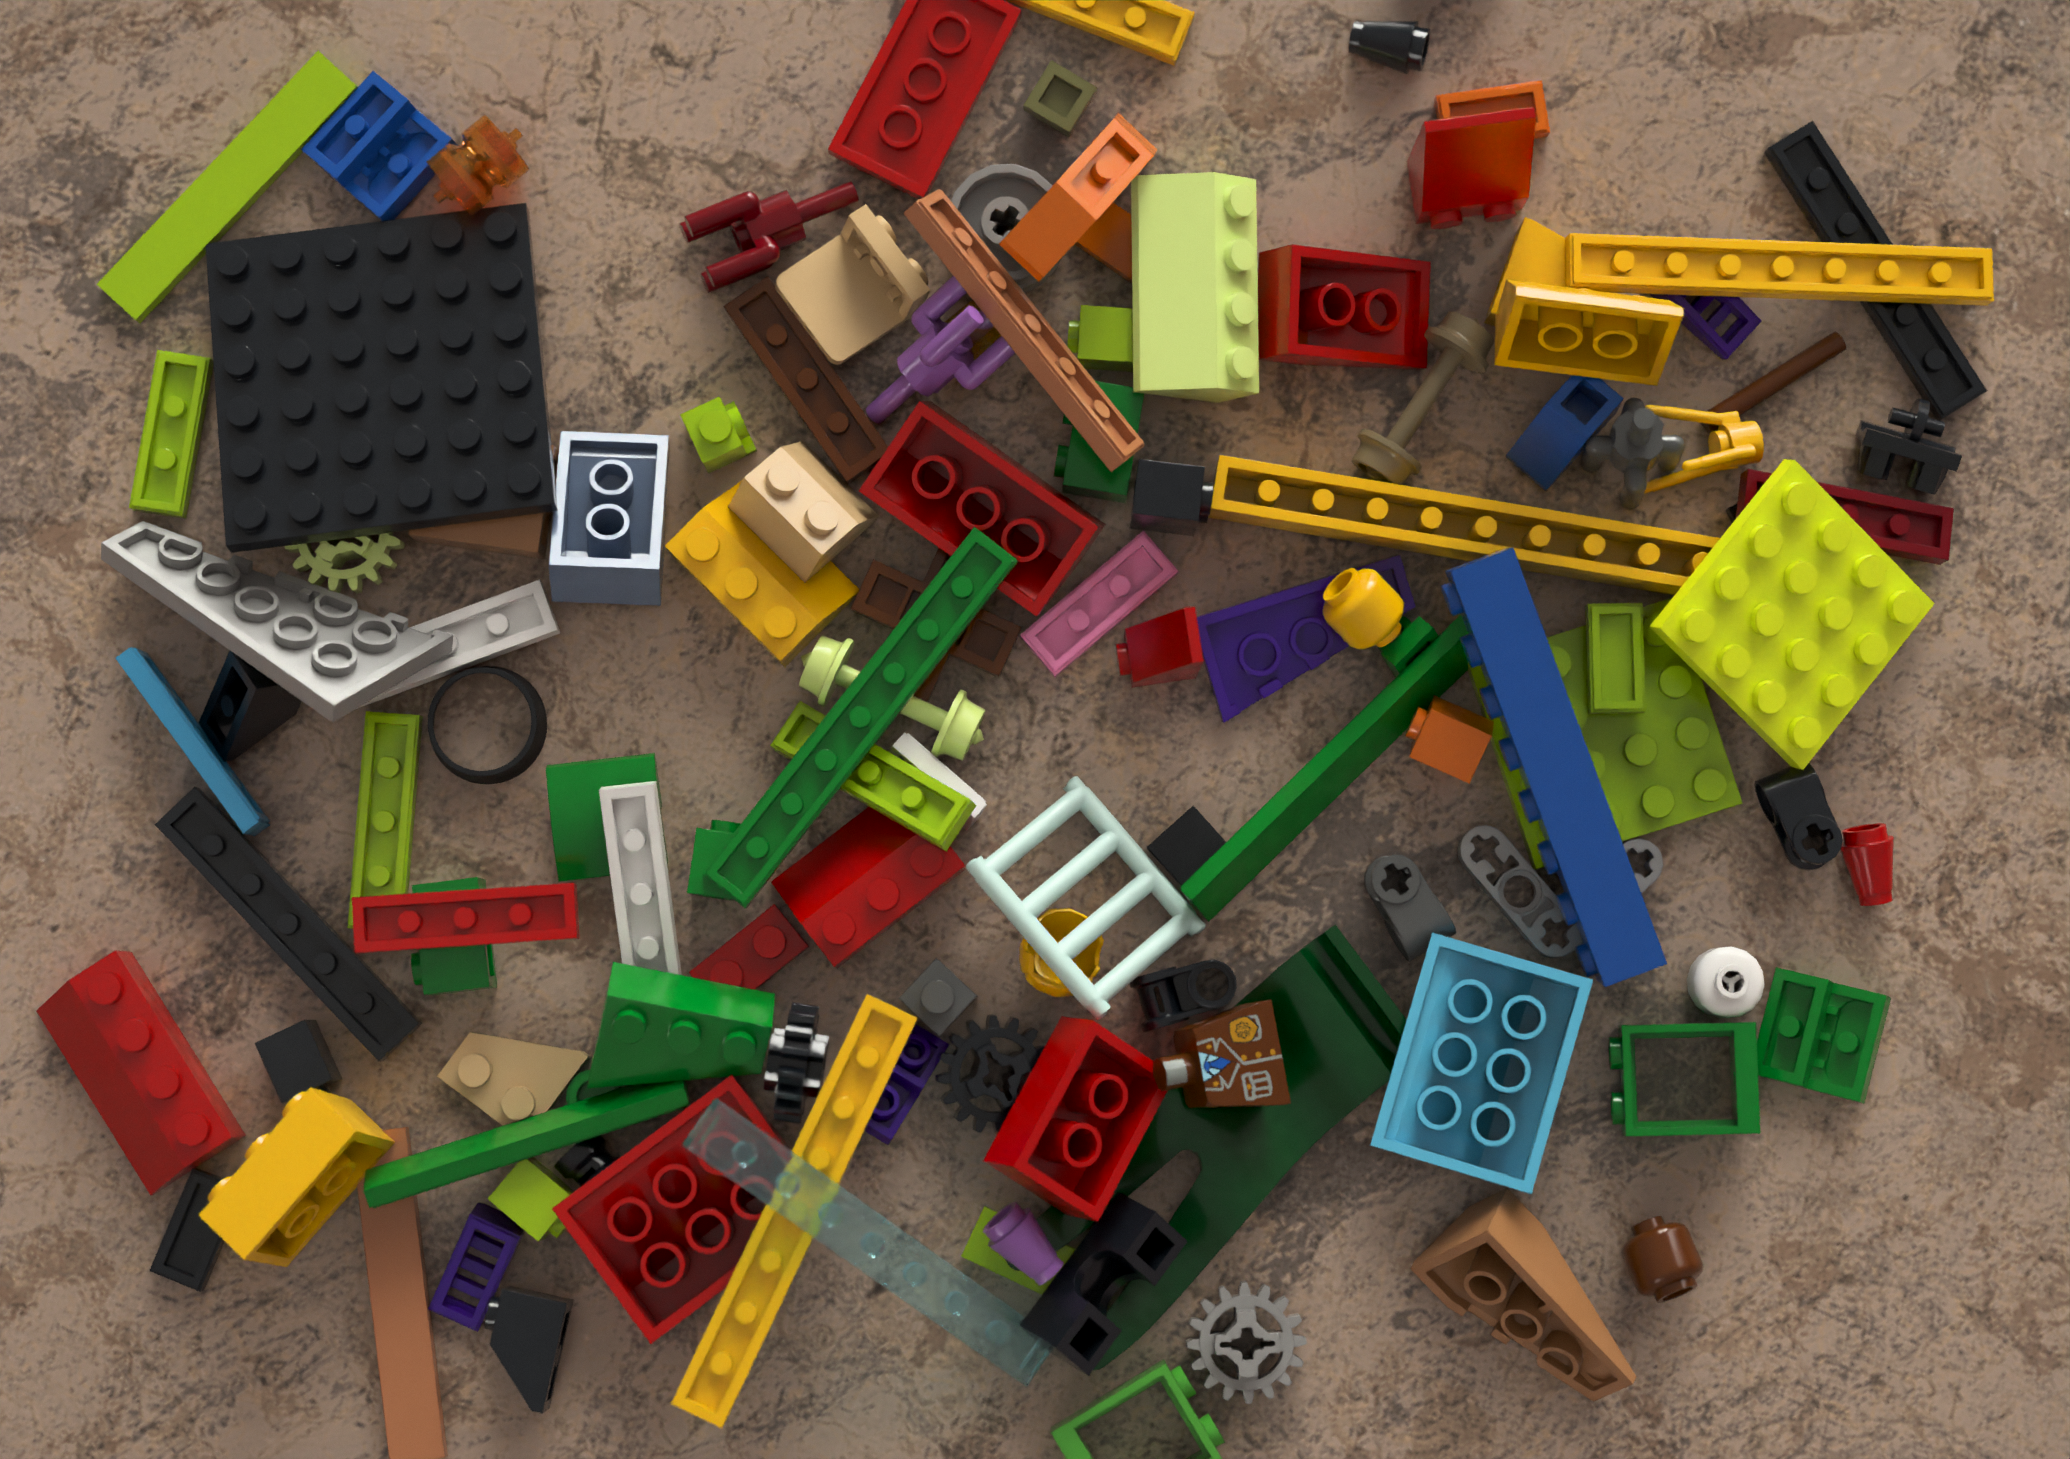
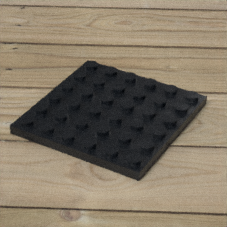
M526 203L214 242L205 245L226 547L231 553L558 511L530 214Z

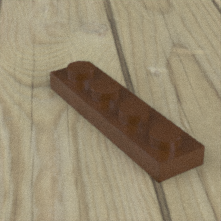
M768 276L724 306L725 311L847 485L876 466L888 448L887 444L811 336L778 294L771 279Z

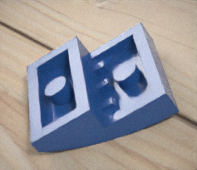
M372 71L301 150L381 221L394 220L460 147L450 136L419 112L405 96L376 72Z

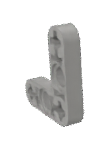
M1482 825L1465 832L1459 840L1457 848L1458 859L1462 866L1533 950L1547 958H1558L1570 954L1575 950V946L1583 943L1575 923L1563 932L1562 937L1566 941L1563 947L1556 943L1547 946L1543 944L1541 938L1545 936L1546 930L1542 924L1546 920L1551 924H1557L1564 920L1554 892L1508 838L1497 828ZM1475 836L1481 841L1489 838L1494 840L1496 846L1492 849L1491 853L1500 865L1505 864L1508 857L1516 865L1514 868L1501 873L1493 885L1486 878V875L1496 870L1485 859L1474 862L1470 857V854L1475 850L1471 842ZM1641 838L1631 839L1623 843L1625 851L1630 850L1633 854L1645 852L1649 857L1644 864L1645 869L1648 871L1647 875L1643 877L1640 873H1634L1642 893L1661 875L1663 858L1658 847L1652 842ZM1514 876L1526 878L1533 886V898L1525 907H1514L1504 897L1505 883Z

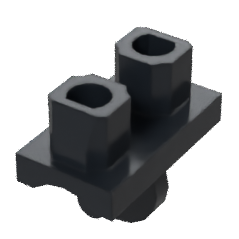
M1919 398L1914 402L1910 412L1892 407L1889 413L1888 423L1904 427V432L1860 420L1856 432V437L1861 442L1857 469L1861 474L1887 480L1895 455L1913 459L1905 483L1911 488L1930 494L1937 493L1946 477L1948 469L1957 472L1962 455L1955 453L1956 448L1953 446L1922 438L1923 433L1940 438L1945 428V422L1929 418L1930 402Z

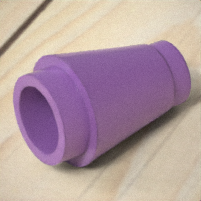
M1016 1201L1002 1208L983 1229L984 1234L990 1239L988 1246L1028 1277L1033 1278L1038 1285L1049 1281L1063 1266V1262L1057 1256L1056 1251L1030 1208L1022 1209Z

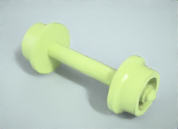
M822 635L813 651L801 656L805 668L800 678L799 686L817 696L819 705L825 707L837 685L847 689L860 673V671L847 666L854 646V640L847 638L845 641L840 642ZM960 689L949 711L913 696L900 712V714L939 731L931 751L936 758L940 755H948L963 761L971 744L975 745L984 740L979 727L986 710L969 701L966 696L967 692Z

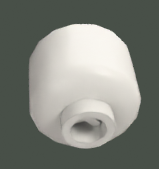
M1732 946L1713 948L1699 955L1690 966L1687 977L1688 993L1695 1006L1705 1014L1717 1018L1740 1017L1753 1010L1760 1001L1765 986L1763 971L1757 960L1747 951ZM1729 971L1733 975V977L1731 978L1725 976V974ZM1722 982L1726 983L1727 991L1724 989Z

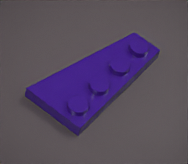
M1394 555L1355 567L1356 570L1365 568L1377 571L1402 598L1404 602L1403 614L1416 607L1400 555ZM1341 572L1197 616L1203 661L1222 722L1225 723L1240 714L1242 710L1262 698L1268 697L1281 689L1285 684L1308 670L1314 669L1349 646L1326 622L1323 616V606L1325 603L1323 593L1328 584Z

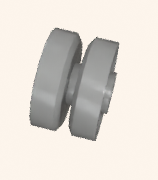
M1017 164L990 165L969 175L954 192L951 202L1022 291L1026 293L1041 286L1057 269L1060 260L1038 282L999 245L1010 230L1004 236L997 235V231L1003 226L1014 228L1053 185L1037 171Z

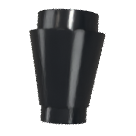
M1355 20L1350 34L1348 52L1359 54L1361 57L1404 74H1408L1409 70L1422 71L1428 52L1430 29L1418 27V21L1361 22Z

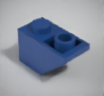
M1571 375L1537 414L1506 454V458L1547 492L1584 450L1587 440L1592 436H1597L1618 412L1624 398L1599 378Z

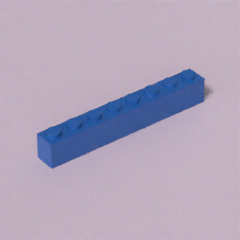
M1505 548L1446 570L1449 583L1441 585L1444 599L1452 616L1462 615L1468 632L1467 635L1460 637L1464 653L1471 668L1480 665L1488 685L1479 689L1489 718L1492 720L1499 717L1507 738L1499 740V746L1509 771L1519 769L1526 789L1518 792V797L1528 822L1532 823L1538 820L1545 841L1538 843L1537 848L1548 875L1557 872L1564 892L1556 895V899L1567 926L1576 923L1583 944L1575 946V950L1585 976L1595 975L1597 981L1604 987L1666 965L1667 961L1514 548Z

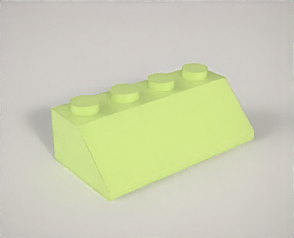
M1217 172L1137 175L1131 181L1133 392L1215 403L1259 394L1256 179Z

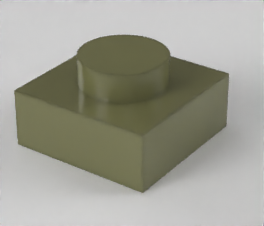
M1051 60L1024 103L1023 111L1070 137L1095 97L1097 87Z

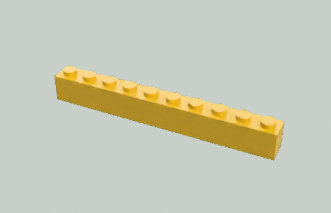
M1219 455L1216 464L1210 516H1208V518L1465 561H1473L1505 548H1514L1521 570L1675 595L1720 539L1718 537Z

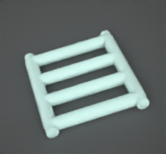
M1074 776L1063 788L1066 794L989 857L984 859L982 856L972 859L966 865V869L1080 1004L1096 1020H1100L1107 1014V1010L1111 1007L1108 1002L1187 933L1190 937L1194 934H1199L1205 929L1206 924L1092 790L1078 776ZM1080 810L1101 835L1021 901L1000 875ZM1116 852L1134 872L1136 877L1057 943L1036 917L1111 854ZM1152 893L1172 918L1093 985L1072 959L1147 895Z

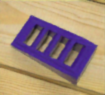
M1650 294L1655 299L1670 300L1683 307L1681 324L1722 360H1727L1761 323L1760 318L1740 297L1697 296L1689 304L1685 300L1687 295ZM1716 299L1721 304L1704 320L1700 314ZM1732 313L1737 319L1720 337L1715 329Z
M477 1203L467 1219L428 1310L478 1332L486 1317L491 1297L496 1296L525 1230L504 1212L484 1203ZM480 1230V1231H482V1232H484V1233H486V1234H488V1235H491V1236H493V1237H495V1238H497V1239H499V1240H502V1241L505 1242V1244H503V1243H501V1242H499V1241H496V1240H494V1239H492V1238H490V1237H488V1236H486V1235H484V1234H481V1233H479V1232H477V1231ZM470 1246L497 1258L496 1265L468 1253ZM460 1267L489 1280L487 1285L484 1286L458 1274ZM451 1287L479 1299L477 1307L448 1295Z

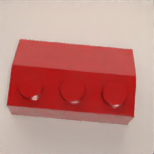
M867 807L776 877L771 883L835 968H839L966 870V866L951 846L946 852L873 808Z

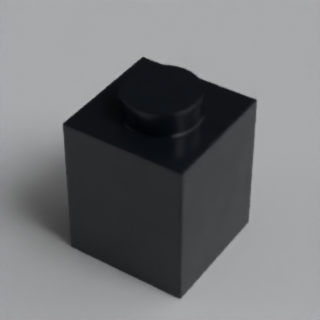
M303 1020L255 1043L281 1103H288L294 1096L300 1092L307 1091L310 1087L331 1093L329 1085L342 1080L316 1020Z

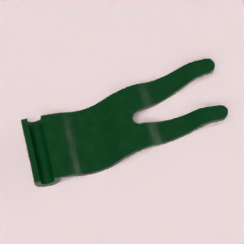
M1336 924L1291 956L1234 1006L1272 1000L1291 1104L1267 1107L1188 1108L1185 1103L1183 1087L1168 1090L1106 1208L1118 1192L1128 1197L1179 1152L1183 1150L1190 1151L1199 1160L1200 1173L1168 1222L1188 1242L1155 1286L1142 1279L1129 1281L1107 1310V1318L1122 1332L1094 1370L1105 1367L1141 1338L1188 1288L1290 1168L1325 1133L1389 1081L1407 1019ZM1052 1205L1036 1218L1056 1252L1096 1222L1066 1215ZM1006 1260L1007 1264H1008L1012 1269L1017 1270V1271H1021V1270H1019L1017 1267H1015L1013 1264H1011L1009 1261Z

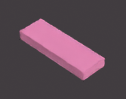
M1143 530L1021 633L1020 638L1050 673L1056 677L1175 577L1179 571Z

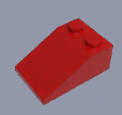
M1529 107L1425 121L1407 160L1416 224L1430 222L1432 229H1446L1461 225L1465 217L1483 215L1485 222H1498L1514 218L1516 211L1522 210L1529 198L1536 123L1535 108Z
M1294 244L1259 252V360L1315 366L1427 369L1428 341L1424 334L1428 329L1431 262Z

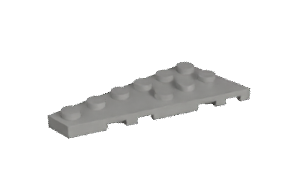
M145 521L101 542L102 561L331 722H335L452 652V634L435 629L431 635L408 627V618L392 612H389L384 618L358 609L357 599L330 591L327 588L280 571L275 578L252 570L253 561L237 555H233L228 561L203 552L202 542Z

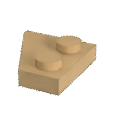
M470 1032L437 1077L504 1126L550 1111L590 1056L584 1051Z

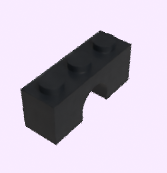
M1118 1192L1102 1213L1099 1221L1093 1225L1019 1326L1050 1353L1089 1376L1122 1332L1107 1318V1307L1114 1293L1122 1285L1135 1279L1145 1280L1155 1286L1188 1241L1156 1211Z

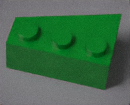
M613 962L593 1050L587 1089L729 1077L730 1075L761 1074L772 1030L775 994Z

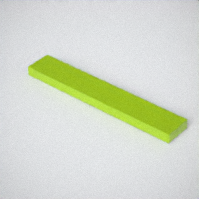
M317 51L108 271L97 285L132 318L141 323L206 255L205 245L218 242L303 152L301 149L358 86L322 53Z

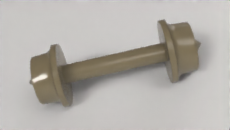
M1449 311L1437 327H1428L1424 334L1425 338L1435 349L1441 352L1432 369L1387 437L1369 429H1362L1357 436L1360 440V446L1351 461L1366 475L1367 479L1402 485L1409 475H1418L1422 466L1411 454L1404 450L1459 365L1477 373H1484L1489 366L1486 357L1495 340L1487 330L1479 325L1477 318L1469 319L1462 314Z

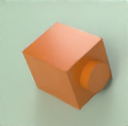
M1434 695L1427 710L1417 707L1408 726L1405 737L1413 740L1409 757L1470 784L1492 737L1494 722Z

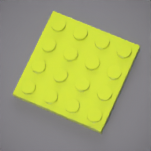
M1784 459L1649 627L1791 767L1804 770L1935 603L1796 460Z

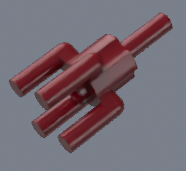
M851 181L797 203L791 199L787 190L759 200L755 193L746 191L684 216L685 221L679 223V226L687 243L730 226L734 241L741 253L705 267V272L700 273L702 282L707 292L710 293L769 269L780 258V250L806 240L804 223L858 202L859 197Z

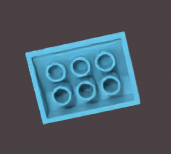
M1432 932L1370 1145L1532 1194L1593 980Z

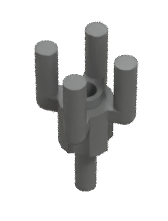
M1630 398L1624 403L1621 415L1613 424L1610 435L1592 436L1587 440L1580 464L1583 470L1593 473L1601 468L1603 460H1610L1616 469L1624 473V485L1619 498L1621 505L1626 509H1635L1640 505L1647 487V472L1654 468L1656 463L1665 472L1675 470L1684 452L1685 442L1678 435H1662L1664 424L1651 409L1645 408V404L1641 399Z

